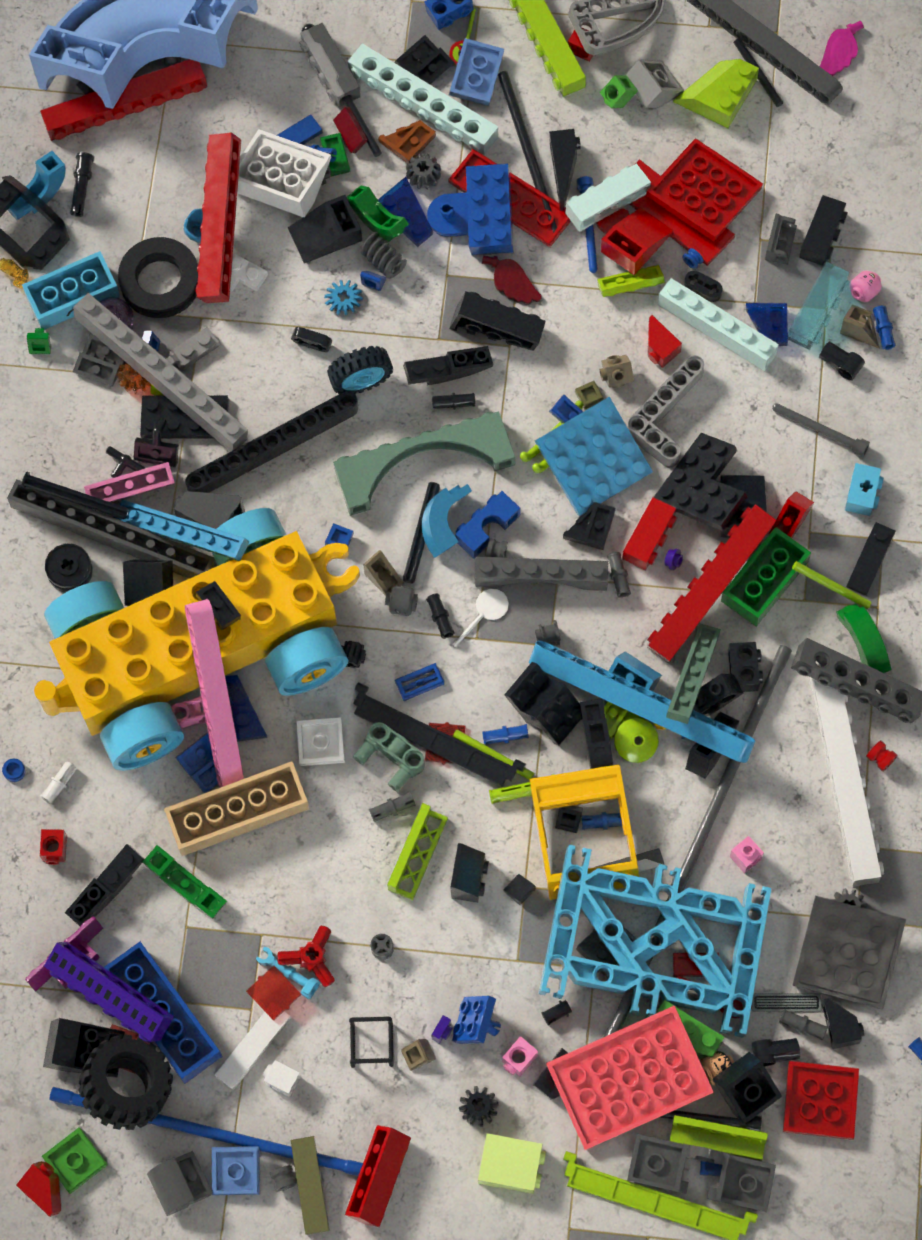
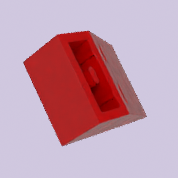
M640 207L615 224L601 239V253L635 275L672 235L674 230Z

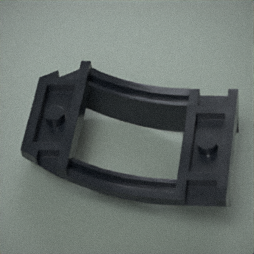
M11 175L2 177L3 181L0 183V217L21 197L40 212L52 226L28 252L21 248L0 228V247L14 258L22 268L27 266L42 270L70 240L65 223L30 189Z

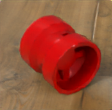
M880 740L868 752L866 757L870 761L876 760L878 768L884 772L898 755L894 751L886 750V744Z

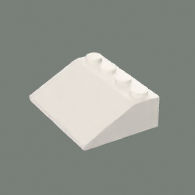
M259 129L240 157L237 193L305 218L316 200L331 160V155Z

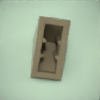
M381 550L363 564L365 576L385 596L387 592L391 593L394 586H401L404 583Z

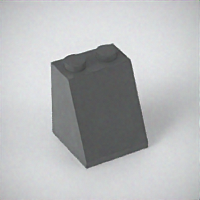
M185 491L182 497L179 496L173 506L177 517L215 529L229 519L245 512L242 497L228 494Z

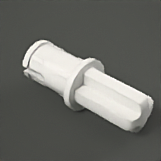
M65 762L57 775L51 778V783L40 797L46 802L53 804L62 789L67 788V782L77 769L75 765Z

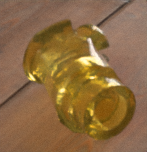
M2 258L0 260V270L15 278L13 281L14 286L23 288L22 284L27 283L29 280L27 269L23 270L12 259Z

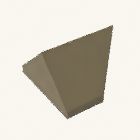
M852 305L843 319L840 334L880 349L871 319L872 312Z

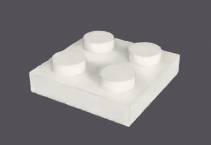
M341 717L297 721L300 766L345 763Z

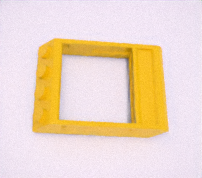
M619 764L530 779L532 801L550 900L557 899L562 873L551 874L547 854L548 844L542 815L543 810L618 798L624 836L626 835L631 861L588 868L587 873L590 874L600 868L639 877ZM568 873V877L571 881H579V876L577 873ZM620 882L613 883L614 889L624 888Z

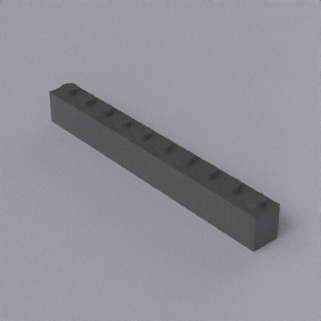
M16 479L7 497L13 509L143 560H173V572L189 579L217 567V562L212 556L88 507L29 487L23 489L21 488L22 481Z

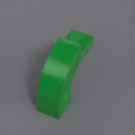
M360 185L346 197L351 208L372 232H378L379 237H383L387 242L401 235L404 232V228L409 225L405 217L395 216L386 210L367 186Z
M855 603L836 611L838 620L849 631L856 644L861 663L882 673L891 671L890 660L882 637L864 606L860 608Z

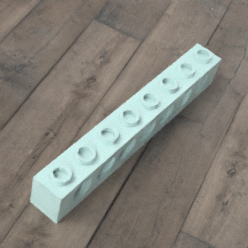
M363 43L348 60V68L354 78H360L370 88L378 89L388 99H394L399 102L404 109L417 113L422 120L430 121L440 131L448 132L456 141H462L467 144L471 150L474 149L485 155L498 138L497 125ZM424 99V100H426V101H424V102H419L418 100ZM453 120H459L460 122L454 123V122H452V121H453ZM475 130V131H477V132H476V133H470L469 131Z

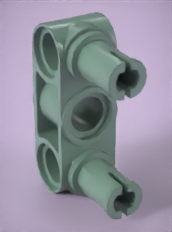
M380 722L374 723L370 727L369 733L364 739L365 743L353 755V758L358 763L364 765L374 751L379 750L390 761L397 764L399 771L388 782V785L396 792L402 788L409 778L420 774L425 766L424 756L417 748L386 724ZM383 732L385 736L382 739H376L374 734ZM414 758L420 761L417 766H411L408 763Z

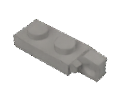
M206 327L168 353L169 357L166 360L176 368L181 369L184 367L186 369L219 347L220 343L209 328Z

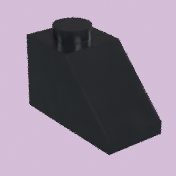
M829 998L824 999L822 1008L826 1025L828 1026L832 1049L860 1044L862 1036H864V1028L861 1022L858 1023L857 1016Z

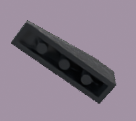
M574 129L549 131V145L560 211L565 210L577 160V150L581 149L580 138L575 136Z

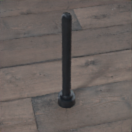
M678 1110L658 1117L674 1119V1115L759 1132L761 1131L762 1116H755L744 1124L739 1118Z

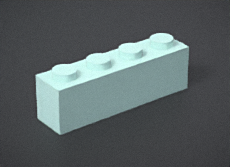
M637 163L631 167L627 166L619 174L613 177L609 176L601 184L591 186L585 193L570 198L566 204L565 214L577 230L581 232L646 195L651 182Z

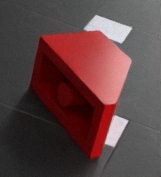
M651 315L648 323V357L654 364H659L663 368L681 353L682 343Z
M795 491L786 500L769 534L776 527L790 538H793L806 519L814 502Z
M43 1161L33 1163L16 1186L49 1217L59 1214L61 1211L59 1176L54 1173V1168L49 1163Z

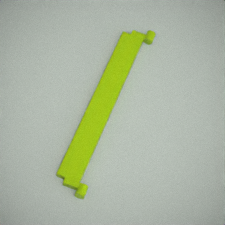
M565 1152L563 1160L568 1161L564 1176L570 1177L568 1187L728 1240H738L739 1234L746 1235L749 1222L756 1223L758 1216L756 1213L746 1211L744 1219L575 1164L577 1154Z

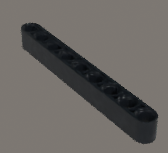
M351 391L342 392L191 472L185 479L187 491L210 493L346 421L358 412L356 395ZM346 402L353 403V405L349 407H346L343 404ZM333 412L334 415L327 417L325 413ZM308 422L315 423L312 427L306 426ZM289 432L296 433V435L293 437L287 436ZM270 442L278 443L274 447L267 446ZM251 452L258 453L255 457L248 456ZM233 462L239 463L237 467L229 466ZM214 472L220 473L218 477L210 476ZM195 482L201 483L199 487H191Z

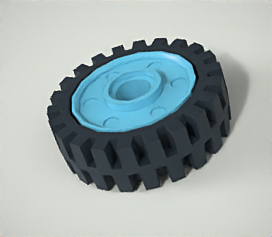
M369 346L367 349L366 347H361L358 351L355 349L352 350V353H345L344 357L340 356L337 358V361H333L327 370L335 393L340 394L345 391H351L354 394L357 392L360 394L366 389L368 391L371 390L373 386H379V383H384L391 376L390 374L393 373V366L387 351L383 347Z

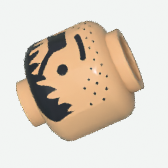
M717 1051L713 1057H705L701 1061L710 1084L714 1086L716 1085L712 1079L734 1063L730 1055H726L721 1051Z

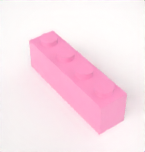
M169 462L84 486V490L87 495L112 503L171 486L175 482Z

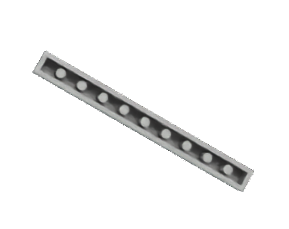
M87 293L73 307L74 318L227 450L231 452L247 440L248 429L92 295Z

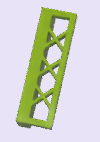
M422 803L387 884L389 891L414 900L448 820L447 816L432 811L430 805ZM429 817L440 820L439 828L429 832L426 825ZM429 837L431 841L430 848L421 852L418 847L419 840ZM420 857L423 863L421 869L412 872L409 866L410 861ZM410 877L414 883L411 893L399 888L401 882Z
M674 1115L670 1141L705 1147L738 1157L762 1161L768 1133Z

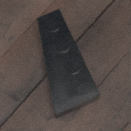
M465 291L456 306L449 329L457 331L459 327L467 329V334H486L488 339L494 341L506 339V343L509 345L534 351L540 342L546 321L535 314L521 312L516 307L502 305L497 300L483 298L476 292Z

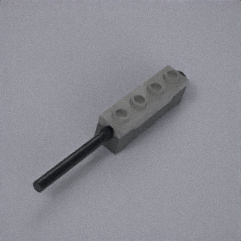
M323 22L318 25L305 24L300 32L301 41L299 44L303 53H308L311 67L317 69L320 83L326 85L330 100L335 101L338 107L345 104L351 108L368 139L367 144L375 157L380 156L382 152L353 100L360 98V87Z

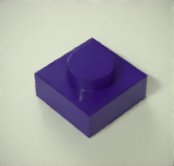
M442 1016L431 1034L432 1040L440 1044L442 1039H448L453 1030L450 1027L452 1024L450 1018Z

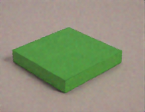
M80 1127L42 1155L45 1162L54 1168V1173L59 1176V1181L69 1194L108 1165Z

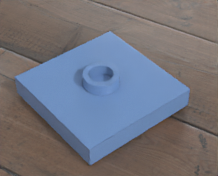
M260 1146L212 1147V1195L260 1194Z

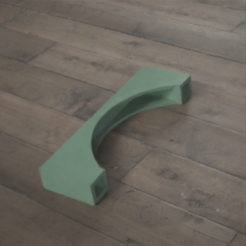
M499 411L495 413L487 412L475 419L467 418L459 424H447L436 431H424L419 436L413 438L405 437L393 444L385 443L377 449L362 450L354 456L338 458L337 461L333 462L334 470L349 515L352 516L371 510L370 501L382 478L400 461L419 452L437 449L464 452L493 466L494 471L514 466L515 455Z

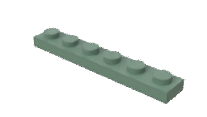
M699 623L666 718L686 724L689 723L721 629Z

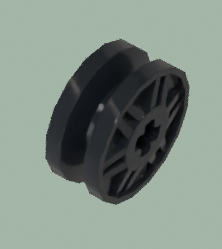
M64 543L56 546L45 559V571L49 582L55 589L66 593L76 587L87 584L92 578L93 567L88 553L76 544Z

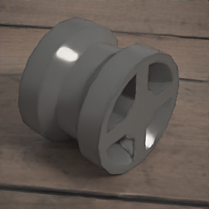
M490 538L486 557L505 558L508 542H497L495 539Z
M377 934L372 938L370 947L375 958L386 960L392 956L394 946L390 936Z
M291 1165L283 1166L270 1172L271 1179L275 1181L274 1188L276 1192L284 1191L297 1185L296 1178L292 1176L293 1168Z

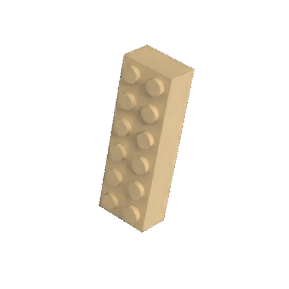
M291 761L164 808L180 854L185 856L309 810V805L294 764Z

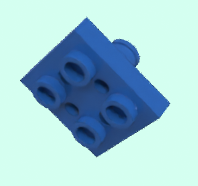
M491 996L464 997L459 1007L460 1013L457 1023L453 1028L452 1041L458 1044H478L485 1042L487 1033L496 1036L500 1030L494 1027L501 1028L500 1022L491 1020L496 998Z

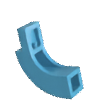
M53 151L35 161L36 173L31 182L26 186L46 204L61 187L66 173L65 164ZM21 197L8 209L16 220H19L31 211L34 214L38 212Z
M468 484L462 488L457 485L449 491L447 488H444L430 500L425 508L422 518V533L424 541L434 558L458 543L448 525L447 516L450 507L472 492Z

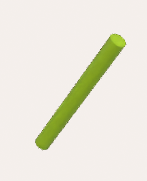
M797 561L793 564V570L856 604L864 606L866 609L870 607V600Z
M457 729L453 734V738L512 766L514 763L513 760ZM527 768L523 772L520 770L516 772L528 780L532 779L535 774Z

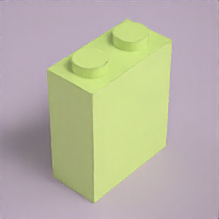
M487 1133L478 1184L534 1194L535 1188H540L542 1174H538L539 1165H544L546 1151H542L541 1143Z

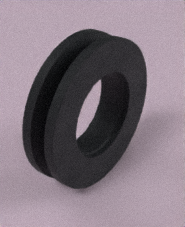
M166 237L145 239L131 247L120 262L118 281L126 303L143 316L167 318L177 315L187 309L197 296L198 263L191 250L177 240ZM156 261H167L174 264L180 270V281L170 292L151 294L139 286L138 277L142 269Z

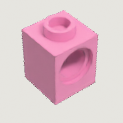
M748 836L731 850L730 858L745 874L762 860L764 852Z
M520 1036L502 1057L503 1067L511 1075L516 1073L518 1076H521L537 1058L538 1051ZM517 1053L523 1054L525 1056L524 1062L515 1063L512 1060L513 1055Z

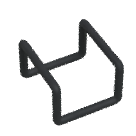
M389 1016L350 1018L351 1068H355V1064L389 1063V1066L393 1067L392 1018ZM388 1021L389 1058L355 1059L354 1022Z

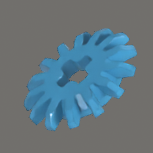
M340 280V286L333 282L332 286L335 289L327 288L326 291L331 294L324 296V298H330V300L325 302L326 306L332 304L329 310L332 312L336 308V314L338 315L341 310L344 311L345 315H348L347 310L349 309L354 313V305L357 307L361 306L357 300H363V297L357 295L362 293V291L354 290L358 285L354 284L350 287V280L347 281L346 285H343V280ZM343 292H346L347 297L350 298L345 299L344 302H341L340 297H338V295H342Z

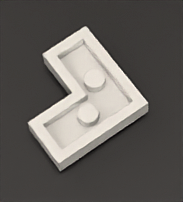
M233 253L230 294L239 282L258 291L268 276V271Z

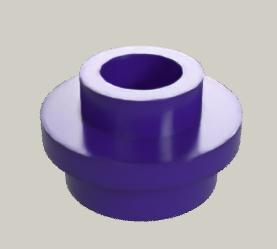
M676 548L674 550L670 549L667 552L664 564L670 570H675L681 566L683 561L681 550Z

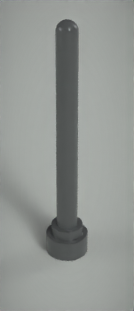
M778 403L772 406L774 412L851 447L852 451H855V454L862 458L868 450L870 442L863 438L861 440L850 438Z

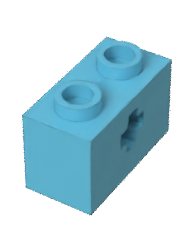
M855 464L845 511L871 516L872 509L877 510L880 497L876 496L877 489L881 490L884 477L880 476L881 468ZM863 488L868 489L867 492H864V491H862V490H863Z

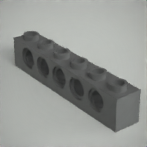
M806 638L798 645L791 669L796 670L800 675L809 676L822 685L833 687L841 694L850 695L863 704H870L878 708L882 713H889L898 717L902 722L912 723L920 717L922 712L921 690L809 638Z

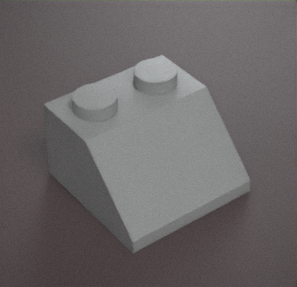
M638 60L625 74L637 88L638 92L636 95L639 98L640 104L646 108H659L684 92V89L661 60Z

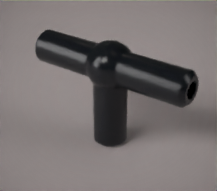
M111 446L106 449V454L119 461L111 473L112 478L120 476L126 466L134 471L145 469L144 466L132 460L129 455L123 454Z

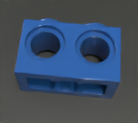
M472 0L424 1L426 12L438 30L443 27H449L455 20L468 16L474 10ZM457 1H463V2L460 3V4H456V3H455V2H457Z

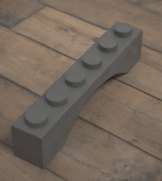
M476 557L475 586L500 587L517 583H554L583 590L607 591L608 561Z

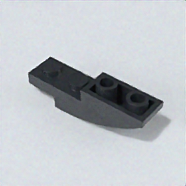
M483 346L449 351L446 356L406 361L403 367L408 385L426 382L427 385H433L484 371L493 367V361L489 347Z
M596 699L580 702L590 769L612 766L613 758L603 700Z
M126 844L100 876L94 878L66 910L65 914L80 927L92 916H97L133 878V873L139 868L145 858L129 844Z

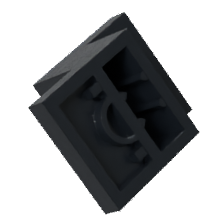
M534 662L530 663L504 694L526 723L542 729L550 740L558 746L582 719L580 703L566 685L548 678L540 666Z

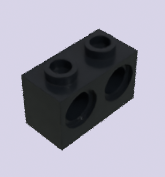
M756 642L729 643L728 659L730 674L735 675L743 692L758 691L760 684L763 683V671L758 668V662H761V650L757 649ZM747 653L751 658L743 660L739 655ZM744 674H748L753 679L751 681H745L742 679L741 676Z
M720 674L701 686L693 710L705 716H710L744 694L735 675Z

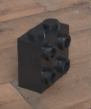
M133 559L124 561L125 606H130L174 586L173 560Z

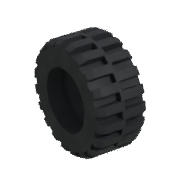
M124 1035L123 1039H120V1036L111 1037L109 1042L108 1040L101 1042L90 1053L79 1077V1095L81 1098L85 1097L82 1102L85 1109L90 1108V1115L94 1119L100 1118L102 1120L101 1124L105 1126L111 1124L113 1129L120 1130L121 1127H125L126 1130H134L136 1125L141 1128L147 1125L148 1121L152 1122L158 1113L161 1112L172 1090L173 1075L169 1073L171 1070L169 1062H164L166 1056L163 1052H157L154 1044L150 1043L148 1045L139 1037L137 1040L132 1039L131 1035ZM114 1068H125L133 1071L143 1081L145 1094L133 1098L118 1094L108 1084L106 1072Z

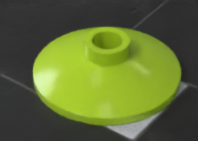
M631 718L624 721L617 728L614 736V745L617 753L624 760L632 763H641L650 759L655 754L659 743L655 727L647 720L641 718ZM637 736L642 739L639 745H636L634 741Z

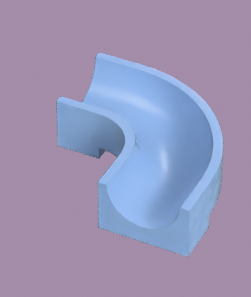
M81 0L65 14L56 26L47 25L31 50L29 57L39 89L47 90L56 75L70 76L91 87L101 97L105 107L113 109L133 75L141 67L154 60L165 57H182L224 68L227 63V38L236 14L239 11L255 15L258 5L256 0Z

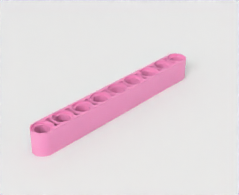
M206 599L185 605V613L219 788L244 779L213 610L210 601Z

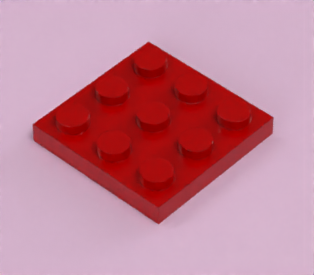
M789 1061L783 1132L854 1140L859 1068Z

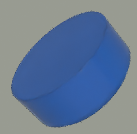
M13 758L4 763L2 772L8 781L18 782L25 776L26 769L22 761Z

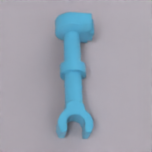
M264 947L263 951L268 954V957L266 959L257 957V962L262 966L269 965L284 974V978L292 979L303 986L300 992L301 995L311 999L317 991L320 981L314 977L307 979L296 972V968L291 965H279L272 951L268 947Z

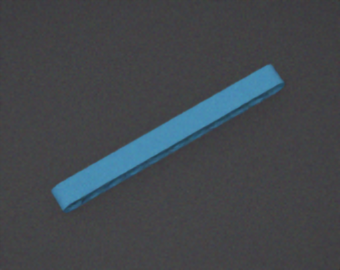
M536 641L529 664L531 662L537 663L544 672L735 761L741 763L748 762L755 744V739L694 710L688 724L666 718L671 703L670 699L549 643Z

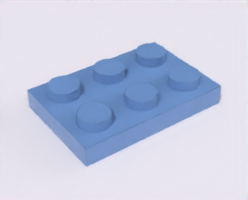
M465 38L449 95L489 106L505 49Z

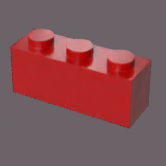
M652 497L623 550L622 559L645 571L649 564L653 565L658 556V553H656L658 547H663L668 535H666L668 528L673 529L678 517L675 516L676 508Z

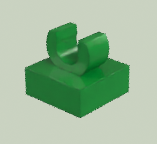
M35 328V333H27L29 354H51L49 333H44V328Z

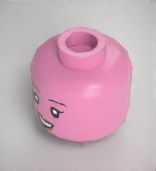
M867 270L862 271L850 282L851 295L860 302L871 301L879 294L882 288L880 277L875 272Z

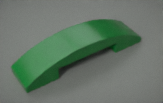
M158 845L142 862L170 888L211 919L227 903V900L212 888L207 887Z

